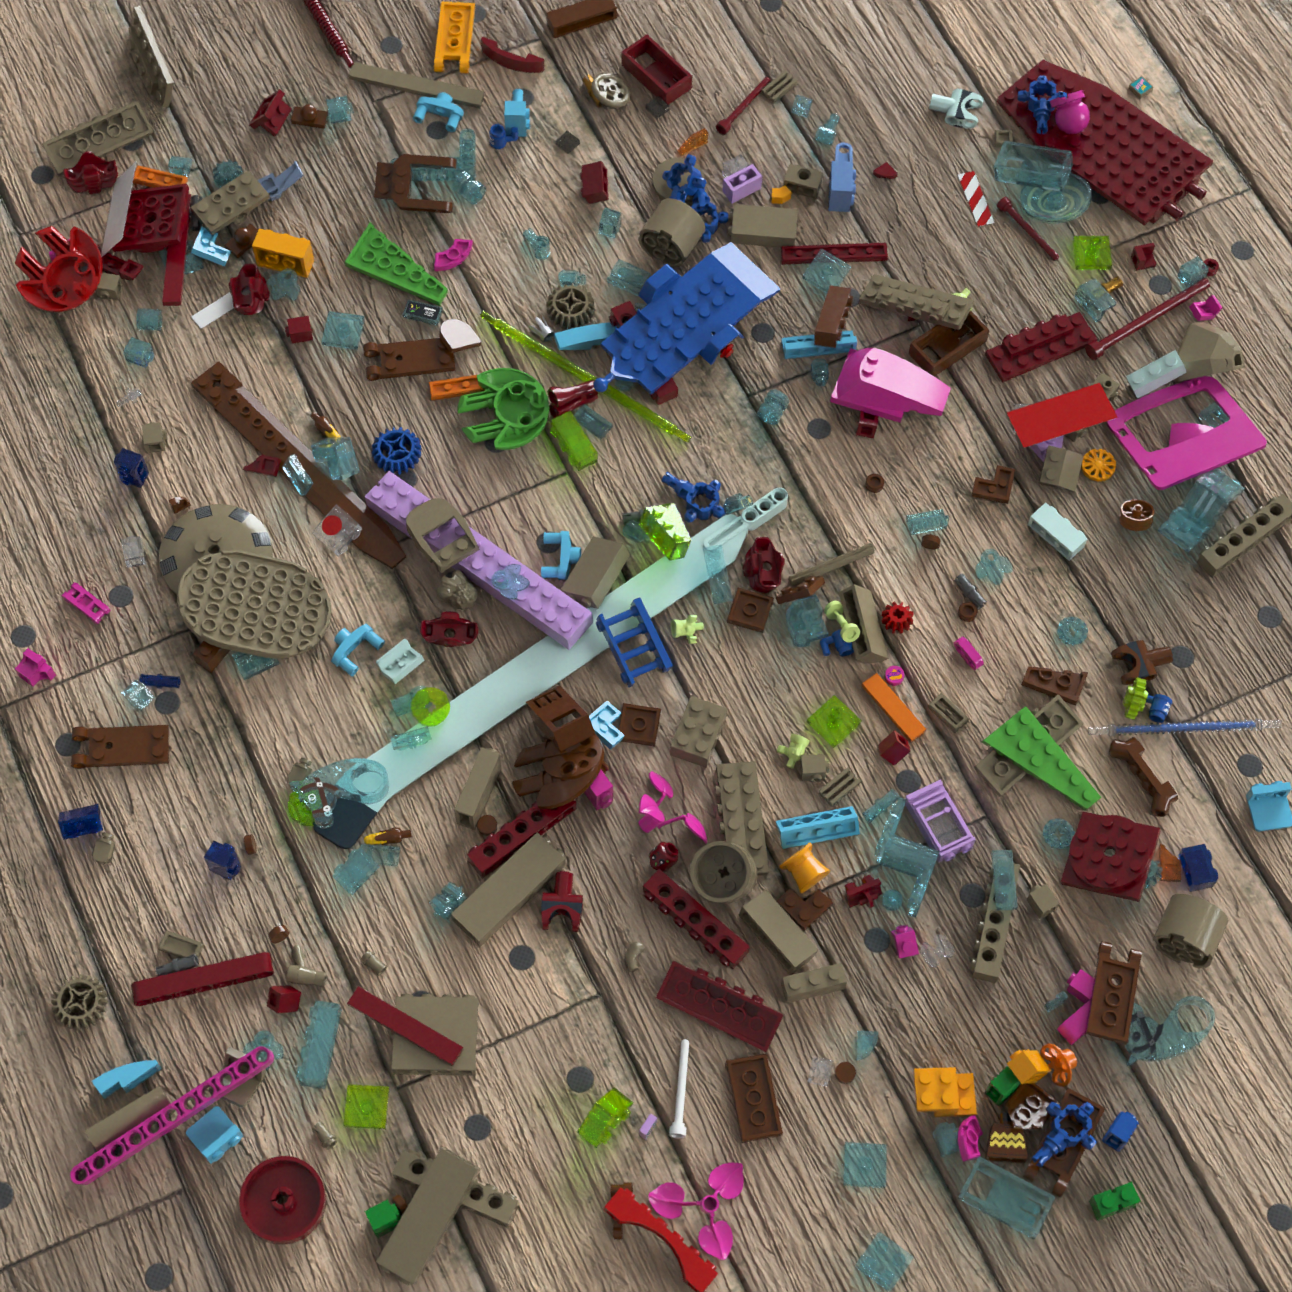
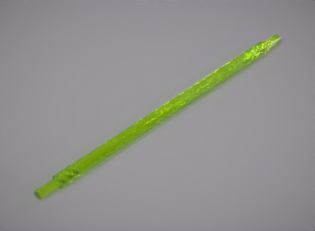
M485 311L481 312L480 317L491 323L494 328L583 382L597 379L594 375L502 319L495 318ZM609 384L607 390L602 392L670 435L674 434L685 442H690L692 437L678 429L677 425Z

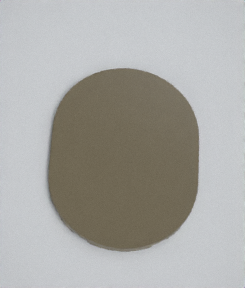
M223 550L220 553L207 554L187 568L178 586L177 605L187 627L196 636L211 645L246 654L275 659L303 654L321 641L326 634L331 619L330 598L324 589L325 587L317 577H313L307 572V569L293 562L251 552Z

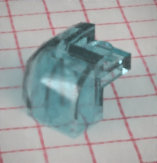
M816 594L792 602L785 614L787 630L793 645L797 647L810 646V642L828 637L829 633L822 619L823 609Z

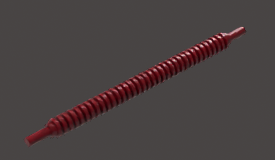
M303 0L336 55L342 57L347 66L352 68L354 62L348 55V47L319 0Z

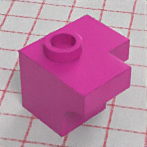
M29 648L25 650L21 662L15 668L18 676L32 687L40 680L48 679L51 681L56 676L53 668L46 663L47 661Z

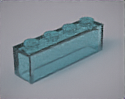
M315 1000L314 1007L311 1006L309 1019H311V1024L306 1027L305 1031L307 1043L301 1050L303 1062L302 1066H298L296 1078L299 1079L301 1086L326 1089L342 1011L340 1004Z

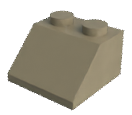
M1048 445L1039 484L1075 492L1084 455Z

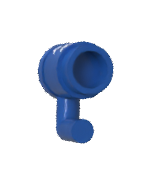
M494 124L489 131L490 146L494 149H502L506 146L507 142L518 140V129L513 127L511 135H506L502 125Z
M842 629L820 640L824 656L831 654L828 645L832 643L835 644L836 650L841 657L854 653L852 642L848 643L842 639L840 635Z
M1162 694L1148 695L1145 703L1152 704L1149 710V719L1157 723H1163L1172 705V699Z

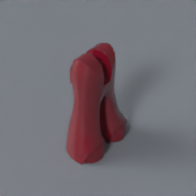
M595 380L571 387H550L547 394L552 402L549 405L552 418L559 420L576 408L595 402L598 399V392L593 387Z

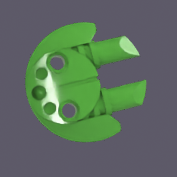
M496 368L482 372L477 375L478 385L485 391L466 394L460 397L457 409L458 414L488 407L489 409L494 408L496 419H493V422L462 428V431L472 443L495 439V450L515 449L528 444L542 432L549 416V401L542 385L531 375L517 369Z

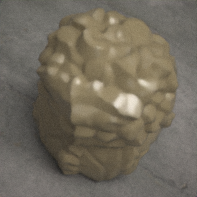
M459 569L453 572L452 578L443 576L441 578V585L436 590L437 597L442 602L452 603L453 606L461 610L469 609V607L472 608L478 598V590L468 582L467 576Z

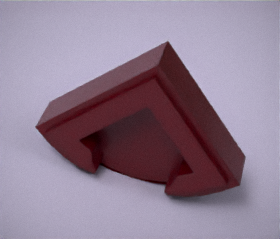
M887 162L873 170V175L878 178L894 179L898 175Z

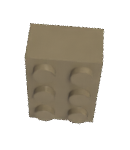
M691 696L672 741L670 755L707 768L727 718L728 708Z

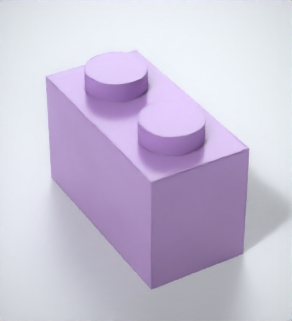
M751 164L724 178L722 192L733 204L761 189L762 175Z

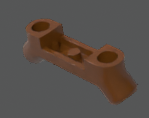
M1135 737L1127 741L1113 740L1110 745L1109 755L1113 758L1126 760L1131 772L1140 779L1144 790L1149 791L1153 797L1152 814L1159 817L1169 814L1170 804L1178 800V795L1169 781L1161 784L1141 756L1145 749Z

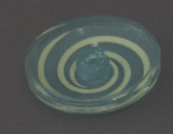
M1044 173L1028 181L1022 188L1020 194L1021 208L1028 217L1042 223L1056 224L1068 222L1078 218L1089 208L1091 204V188L1086 180L1073 173Z

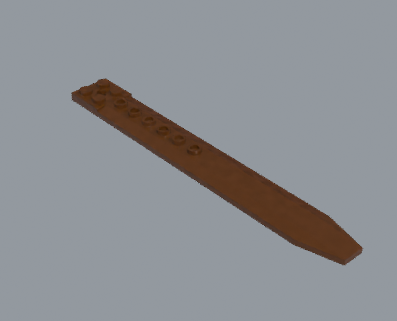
M219 361L191 382L192 387L262 455L280 458L281 462L278 471L325 517L331 515L339 517L342 521L340 531L360 551L391 569L406 558L404 551L389 526ZM220 382V387H213L214 383Z

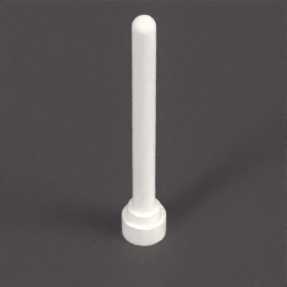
M687 1039L681 1041L675 1119L669 1128V1136L673 1138L686 1137L683 1112L689 1041Z

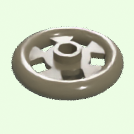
M600 74L593 79V94L602 104L612 108H620L629 102L630 91L624 81L617 76ZM620 94L623 96V98L620 99L617 96Z

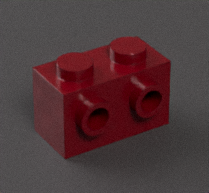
M598 161L582 165V173H580V179L583 184V188H581L582 198H585L589 204L609 200L608 172L603 162Z

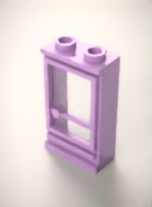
M941 779L906 795L904 804L938 863L943 860L948 862L955 858L956 854L960 852L963 854L967 853L973 848L976 839L972 836Z

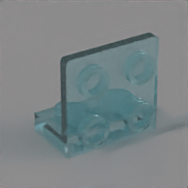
M878 1232L864 1254L857 1261L855 1267L888 1292H891L914 1257L884 1234Z

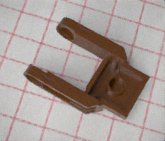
M402 154L394 163L377 162L374 198L393 200L401 210L452 213V202L409 198L412 183L411 168L441 169L442 167L456 169L457 159Z

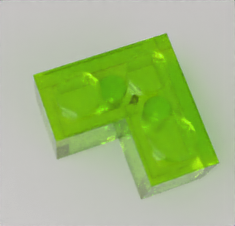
M614 1087L595 1102L577 1133L595 1148L602 1143L606 1144L613 1136L611 1133L612 1129L615 1130L621 1121H626L630 1116V1108L634 1102Z

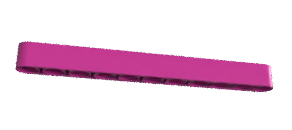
M257 1047L76 1165L70 1172L71 1180L80 1185L92 1183L269 1067L274 1061L273 1052L265 1047ZM261 1052H267V1059L264 1062H259L258 1059ZM248 1063L249 1071L246 1074H242L241 1066ZM230 1075L231 1083L224 1086L223 1078ZM208 1087H212L213 1094L211 1097L207 1098L205 1096V1090ZM194 1098L195 1106L189 1110L187 1102ZM176 1110L177 1118L174 1121H170V1112ZM158 1122V1131L156 1133H152V1124ZM136 1134H140L141 1141L135 1145L133 1138ZM121 1145L123 1152L117 1157L115 1149ZM102 1157L105 1163L104 1166L99 1169L97 1167V1161L99 1158ZM84 1169L86 1177L81 1181L79 1179V1172Z

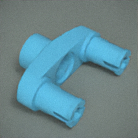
M440 92L437 98L421 97L418 99L413 121L422 123L426 112L448 117L446 130L455 132L458 122L462 120L464 111L459 106L451 103L452 97L449 94Z
M561 531V533L544 532V544H560L561 555L558 567H541V577L567 580L571 564H577L581 557V547L571 546L569 531Z
M368 624L360 626L352 633L343 628L334 638V642L339 647L334 653L331 662L337 667L340 666L352 677L357 673L359 667L350 661L347 656L362 641L366 640L377 650L384 645L385 641L373 632L374 629Z

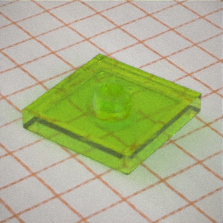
M347 1084L343 1126L349 1128L386 1129L389 1086Z

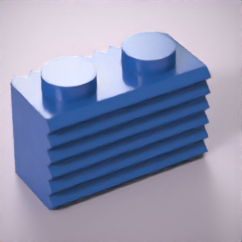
M1121 1111L1106 1132L1102 1142L1117 1152L1121 1151L1139 1125L1136 1117L1129 1112Z

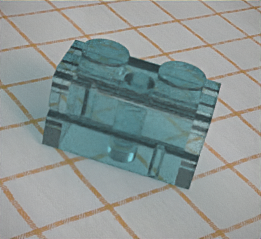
M361 847L358 850L354 849L348 855L349 859L344 864H339L334 870L335 874L332 876L351 895L380 867Z

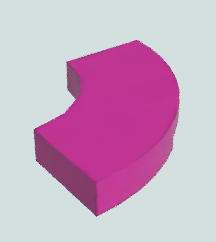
M455 239L453 245L448 250L436 253L434 271L449 270L461 264L470 254L473 240Z
M975 1115L966 1118L960 1124L958 1130V1146L963 1162L980 1157L978 1139L983 1135V1132Z

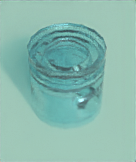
M138 308L136 314L138 330H161L163 320L161 309Z

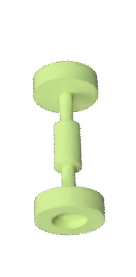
M839 601L828 603L824 613L829 619H836L842 627L840 632L842 639L848 643L855 641L860 635L858 626L853 623L848 624L842 615L844 610Z

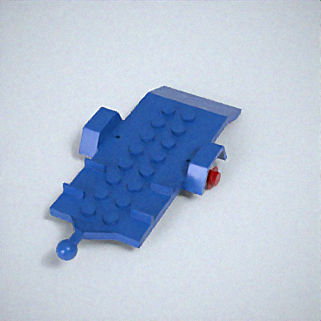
M732 242L711 252L682 277L672 267L665 264L645 281L638 295L648 305L642 310L638 309L636 315L619 329L616 327L614 333L601 342V347L613 360L610 373L604 378H597L593 384L594 389L597 392L606 391L608 383L615 378L617 380L639 383L652 395L699 354L710 365L714 363L719 352L721 353L720 358L729 357L734 351L732 349L734 345L728 344L737 336L741 339L744 338L734 325L760 303L776 295L781 288Z

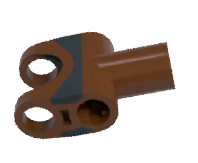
M1143 640L1127 643L1111 652L1112 659L1128 661L1133 667V670L1121 676L1120 679L1124 685H1132L1137 677L1145 679L1146 682L1151 681L1157 677L1156 666L1173 662V654L1170 647L1165 646L1148 651Z

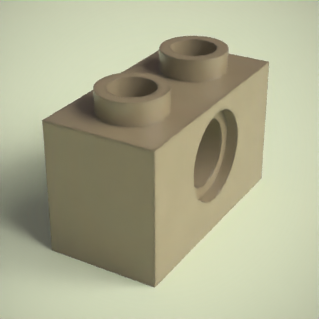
M790 163L783 186L786 185L792 193L816 199L822 184L823 172Z

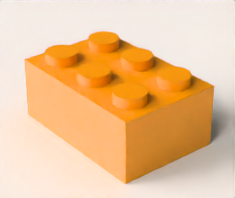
M259 228L252 245L257 266L308 278L314 263L311 242L305 238H297L289 234H280L269 229Z

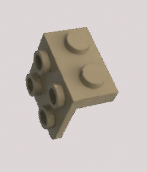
M229 1047L225 1053L224 1066L221 1070L246 1054L241 1050ZM248 1063L241 1066V1073L246 1074L249 1071ZM266 1069L223 1096L222 1099L241 1108L246 1107L265 1079ZM230 1075L223 1078V1085L227 1086L231 1083ZM209 1087V1092L211 1094H213V1088Z

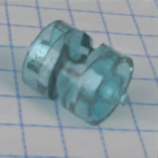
M468 171L459 174L453 183V189L458 194L463 195L470 204L479 202L486 192V186L480 181H476L474 176Z
M769 390L764 403L761 404L757 411V415L768 424H778L783 415L782 411L786 410L790 402L789 398L778 390Z
M448 882L441 889L442 894H436L429 901V904L435 911L433 915L435 917L440 915L443 919L448 920L455 908L459 907L467 899L462 892L464 888L462 886L458 888L452 882Z

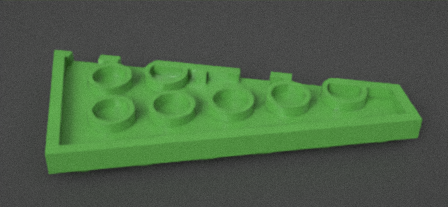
M371 222L345 261V266L438 306L441 305L448 293V289L435 277L430 276L421 265H417L399 246L389 241L385 234L375 229Z
M1026 706L982 741L986 746L989 745L995 749L1001 756L1004 755L1013 761V764L1048 784V787L1063 794L1065 798L1083 810H1087L1101 798Z

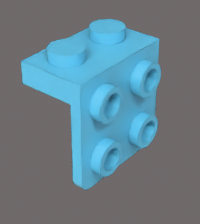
M1276 781L1270 785L1255 784L1246 794L1254 829L1257 832L1292 827V814L1287 795L1291 791L1290 782Z
M219 1106L212 1108L186 1131L188 1138L210 1164L219 1160L230 1147L237 1145L244 1136L236 1124H233Z

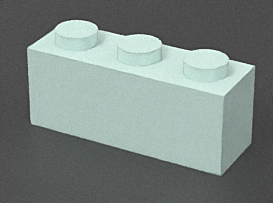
M1174 350L1127 375L1126 378L1138 399L1187 373L1177 351Z
M1044 503L1030 516L1028 526L1069 561L1084 548L1087 541L1085 534L1072 526L1068 519L1058 514L1054 507Z

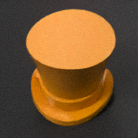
M810 842L779 865L780 869L791 872L801 894L816 885L830 873V870L813 856L811 852L812 844Z

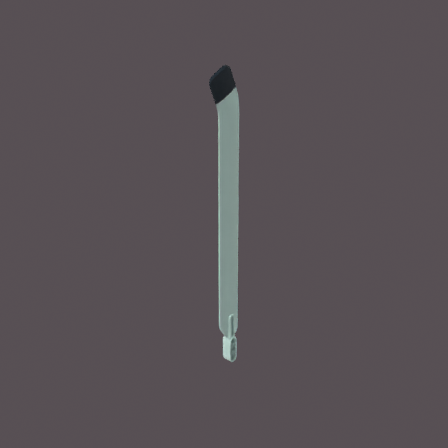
M784 488L772 490L747 507L739 517L733 514L724 515L690 538L685 550L680 545L606 595L598 609L593 607L587 608L592 612L593 624L570 650L550 636H546L365 759L348 774L338 787L339 790L335 791L341 798L336 799L334 796H331L327 804L330 806L329 811L332 814V818L314 821L313 828L315 832L342 849L351 848L382 806L391 797L525 706L526 701L541 695L608 649L609 645L603 632H599L596 626V619L599 614H603L605 620L629 610L632 601L640 597L650 618H653L732 564L737 558L748 531L755 530L786 508L788 500L787 491ZM747 518H752V519H754V520L748 521V520H746V519H747ZM632 616L609 626L613 637L638 627L640 623L637 617ZM325 812L319 813L317 817L325 815Z

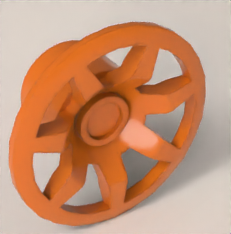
M1051 1043L1044 1045L1041 1048L1040 1055L1043 1059L1051 1061L1048 1066L1054 1069L1052 1081L1057 1086H1067L1072 1079L1071 1069L1077 1066L1075 1054L1070 1049L1061 1050L1058 1046ZM1058 1075H1059L1060 1080H1061L1063 1083L1057 1081Z

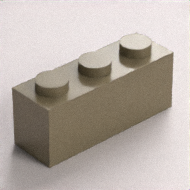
M842 963L782 977L781 987L787 1004L843 990L846 988L847 980Z

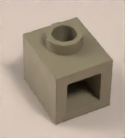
M102 273L99 285L95 290L97 297L104 300H119L123 287L120 275Z
M151 422L142 425L146 452L166 451L165 440H168L167 431L162 428L161 422Z
M825 754L801 755V781L820 782L825 780L826 773H829V761H825Z
M1047 884L1041 887L1039 885L1033 887L1026 899L1039 919L1057 910L1060 904Z

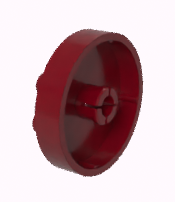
M291 1156L273 1157L258 1164L245 1178L239 1196L240 1212L248 1228L261 1240L276 1245L292 1244L310 1235L321 1222L326 1209L325 1187L316 1170L307 1162ZM281 1196H288L284 1206L278 1204V1199Z

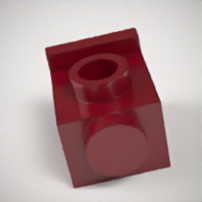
M860 411L856 435L874 439L878 425V416Z

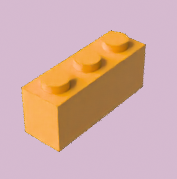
M1018 1050L1010 1056L1011 1060L1007 1063L1021 1084L1036 1083L1052 1071L1037 1050Z

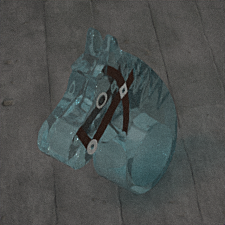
M365 758L337 761L314 771L302 781L289 783L291 790L298 793L300 802H303L311 809L314 823L321 829H327L333 825L334 817L332 810H334L338 798L363 804H374L381 801L389 791V779L384 766L377 761ZM366 772L378 773L384 779L380 788L370 793L357 790L353 785V781Z

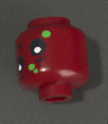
M660 842L649 853L651 867L655 870L660 869L662 872L668 871L678 861L677 848L670 842Z

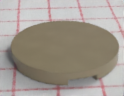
M685 158L668 159L655 169L653 186L656 194L662 200L671 197L672 189L668 188L667 181L662 178L663 172L670 171L675 163L685 164ZM695 163L693 167L701 172L702 178L705 179L703 170ZM684 172V175L680 176L682 179L678 186L681 187L688 184L687 178L691 173ZM688 195L685 202H692L693 195Z

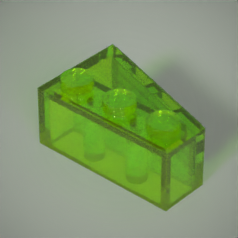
M675 503L645 507L638 524L669 561L684 558L691 543V538Z

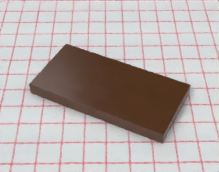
M767 1054L726 1060L741 1142L745 1143L783 1136Z

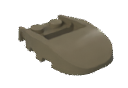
M435 498L428 500L414 508L407 515L406 528L415 543V547L425 555L430 563L434 562L438 566L440 573L479 550L466 520L445 499ZM455 518L464 530L465 535L434 553L423 536Z

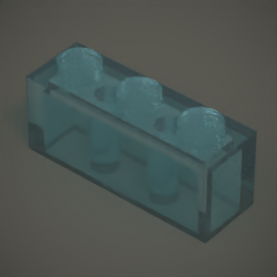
M718 544L704 547L703 553L714 604L733 601L723 545Z

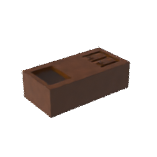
M970 310L964 321L965 324L961 326L960 330L936 325L910 343L908 354L924 371L935 377L987 342L989 329ZM929 347L940 360L933 363L923 350Z
M560 685L526 701L532 721L560 752L595 735L589 715ZM570 714L576 718L558 728L553 724V722Z

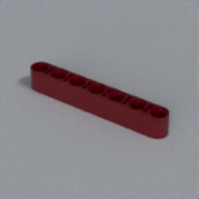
M263 952L136 981L131 984L134 1005H149L272 976L274 970L271 954Z

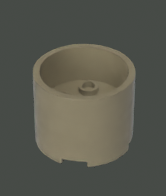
M672 198L663 199L641 229L638 241L642 249L650 257L654 255L663 261V265L668 264L670 267H679L685 262L704 234L705 224L701 216L686 203Z
M716 841L703 846L695 854L690 867V877L696 891L705 899L719 903H733L743 899L752 891L757 880V869L753 857L745 848L730 842ZM722 869H727V871L730 872V875L725 876L723 878L724 874L721 873Z
M1175 894L1169 900L1153 941L1157 943L1156 949L1168 958L1178 963L1181 960L1187 963H1194L1193 966L1195 968H1206L1211 965L1229 920L1220 908L1204 899L1187 894Z

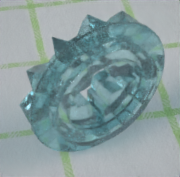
M1066 617L1059 623L1057 633L1059 634V639H1062L1065 644L1068 643L1074 646L1081 644L1087 638L1088 628L1081 619ZM1071 626L1073 630L1076 632L1074 637H1072L1070 632H1067L1070 630Z
M1056 818L1045 824L1042 835L1044 836L1045 843H1048L1051 848L1055 847L1060 850L1070 845L1075 832L1068 821ZM1057 827L1059 832L1063 834L1060 838V841L1059 839H1057L1056 835H1053L1055 834Z

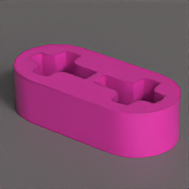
M962 636L954 641L955 649L973 670H977L984 665L980 654L965 637Z

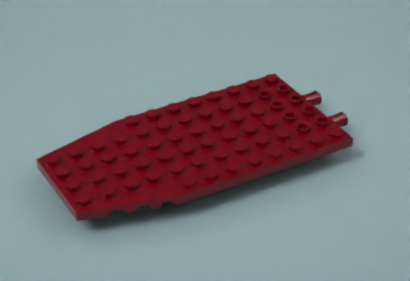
M1041 60L997 97V103L1009 117L1015 120L1018 128H1022L1025 132L1024 135L1034 142L1033 145L1040 152L1142 225L1148 222L1154 224L1166 213L1178 221L1183 216L1184 211L1175 205L1182 198L1190 193L1201 201L1207 193L1198 184L1201 175L1212 166L1213 160L1103 84L1046 60ZM1039 76H1046L1047 81L1054 82L1056 84V92L1067 93V98H1069L1068 94L1083 90L1085 97L1082 98L1081 102L1086 104L1089 109V123L1078 134H1066L1056 124L1055 114L1057 109L1055 107L1047 121V133L1042 134L1041 130V134L1036 131L1037 121L1033 112L1028 109V101L1022 102L1017 100L1018 92L1024 90L1029 92L1030 83L1037 81ZM1038 93L1034 95V97H1037V100H1040V98L1049 100L1050 98L1046 93L1044 95H1038Z

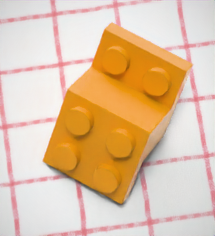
M956 1067L914 1068L916 1112L934 1111V1117L977 1115L973 1073L956 1074Z

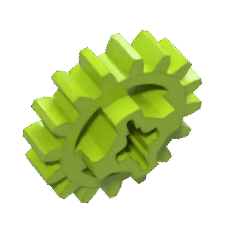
M1137 677L1134 680L1133 686L1128 685L1122 704L1126 707L1125 718L1135 720L1137 713L1143 711L1148 697V692L1145 690V679Z

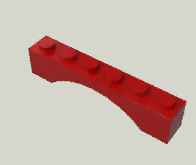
M620 1187L602 1210L618 1224L639 1226L661 1238L675 1255L681 1269L683 1282L695 1292H704L718 1275L715 1271L717 1269L716 1266L709 1260L704 1261L700 1258V1252L691 1245L688 1247L683 1243L684 1238L676 1231L672 1233L667 1228L668 1224L662 1218L657 1217L656 1219L650 1213L652 1210L645 1203L639 1204L634 1199L636 1196L629 1189L626 1188L624 1190Z

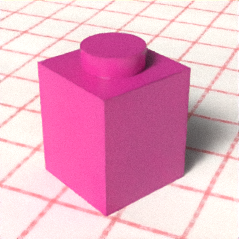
M1082 969L1077 974L1073 972L1067 980L1069 986L1066 991L1083 1003H1087L1092 996L1094 978Z

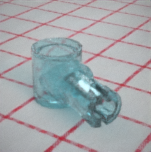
M831 114L827 123L818 127L815 135L816 141L832 146L836 137L835 128L840 119L837 114Z
M531 228L526 229L523 232V237L529 241L530 246L534 249L535 257L539 260L549 258V239L546 236H537Z

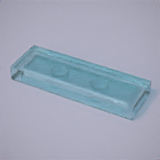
M992 850L996 910H1017L1012 850Z

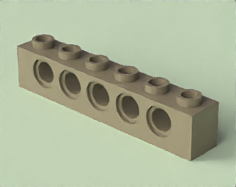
M1284 494L1271 498L1267 503L1268 505L1264 508L1263 506L1259 507L1252 517L1247 516L1237 528L1233 526L1226 533V536L1218 537L1210 548L1206 546L1202 549L1197 563L1213 578L1292 520V502Z
M997 859L995 865L990 867L988 877H992L991 884L987 883L985 895L988 896L987 903L983 902L981 914H984V919L979 922L977 930L978 933H981L980 939H976L973 950L977 952L976 959L972 958L970 970L973 971L972 978L996 983L999 978L1021 866L1019 864ZM997 881H1004L1006 886H1000ZM1000 899L1003 904L997 905L993 900ZM991 917L997 918L998 921H999V923H998V924L992 923V922L990 921V918H991ZM986 936H992L996 942L991 943L987 941ZM982 955H989L992 961H985Z
M403 1150L392 1172L393 1177L418 1188L434 1159L429 1158L427 1161L420 1158L421 1155L413 1150H409V1152ZM417 1166L424 1168L423 1173L420 1175L413 1173V1169ZM475 1179L460 1207L509 1228L519 1207V1201L516 1200L517 1197L509 1192L502 1194L497 1191L495 1186L488 1183L484 1186L477 1183L478 1179ZM479 1191L482 1196L478 1200H472L470 1198L471 1193ZM492 1200H499L501 1202L500 1207L493 1209L489 1206Z

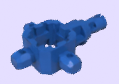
M1039 76L1037 81L1030 83L1029 92L1026 90L1019 91L1017 96L1019 101H1028V109L1033 112L1037 121L1036 131L1041 134V130L1042 134L1048 131L1047 121L1054 108H1051L1050 101L1059 97L1067 99V93L1056 92V84L1052 81H1047L1046 76ZM1036 93H1038V95H1044V93H1046L1047 96H1050L1049 100H1046V98H1040V100H1037V97H1034V95H1036Z
M689 154L684 160L685 164L675 163L670 171H664L662 178L667 181L668 188L672 189V194L669 198L686 203L685 200L688 195H694L697 193L698 188H704L706 185V180L702 178L701 172L693 167L696 163V157ZM684 172L691 173L687 178L688 184L681 187L678 186L682 179L680 176L684 175Z
M704 187L698 188L697 193L693 195V205L691 207L699 215H705V213H708V216L711 215V225L704 223L705 232L701 237L703 243H708L711 240V235L717 231L718 223H726L729 218L727 212L717 213L716 206L710 202Z
M666 472V475L663 476L661 482L672 487L677 496L686 501L684 520L688 523L693 522L696 518L701 521L708 520L712 514L720 519L726 514L725 509L719 505L718 491L720 490L721 483L717 480H713L708 485L700 482L694 486L687 480L677 479L669 472ZM705 494L708 499H713L709 507L706 506V508L702 507L700 509L696 503L692 504L696 496L699 495L703 496Z
M1051 1102L1046 1110L1055 1119L1051 1123V1132L1045 1137L1043 1147L1031 1158L1034 1163L1040 1159L1036 1164L1037 1166L1043 1167L1052 1155L1061 1153L1066 1147H1075L1079 1141L1088 1150H1091L1097 1142L1093 1136L1087 1134L1092 1128V1120L1089 1116L1094 1110V1107L1089 1102L1084 1103L1080 1108L1076 1105H1067L1063 1111L1060 1109L1061 1106L1055 1102ZM1068 1114L1070 1116L1073 1115L1079 1123L1083 1124L1082 1127L1084 1129L1075 1138L1073 1136L1069 1137L1068 1133L1060 1128L1061 1125L1059 1123Z

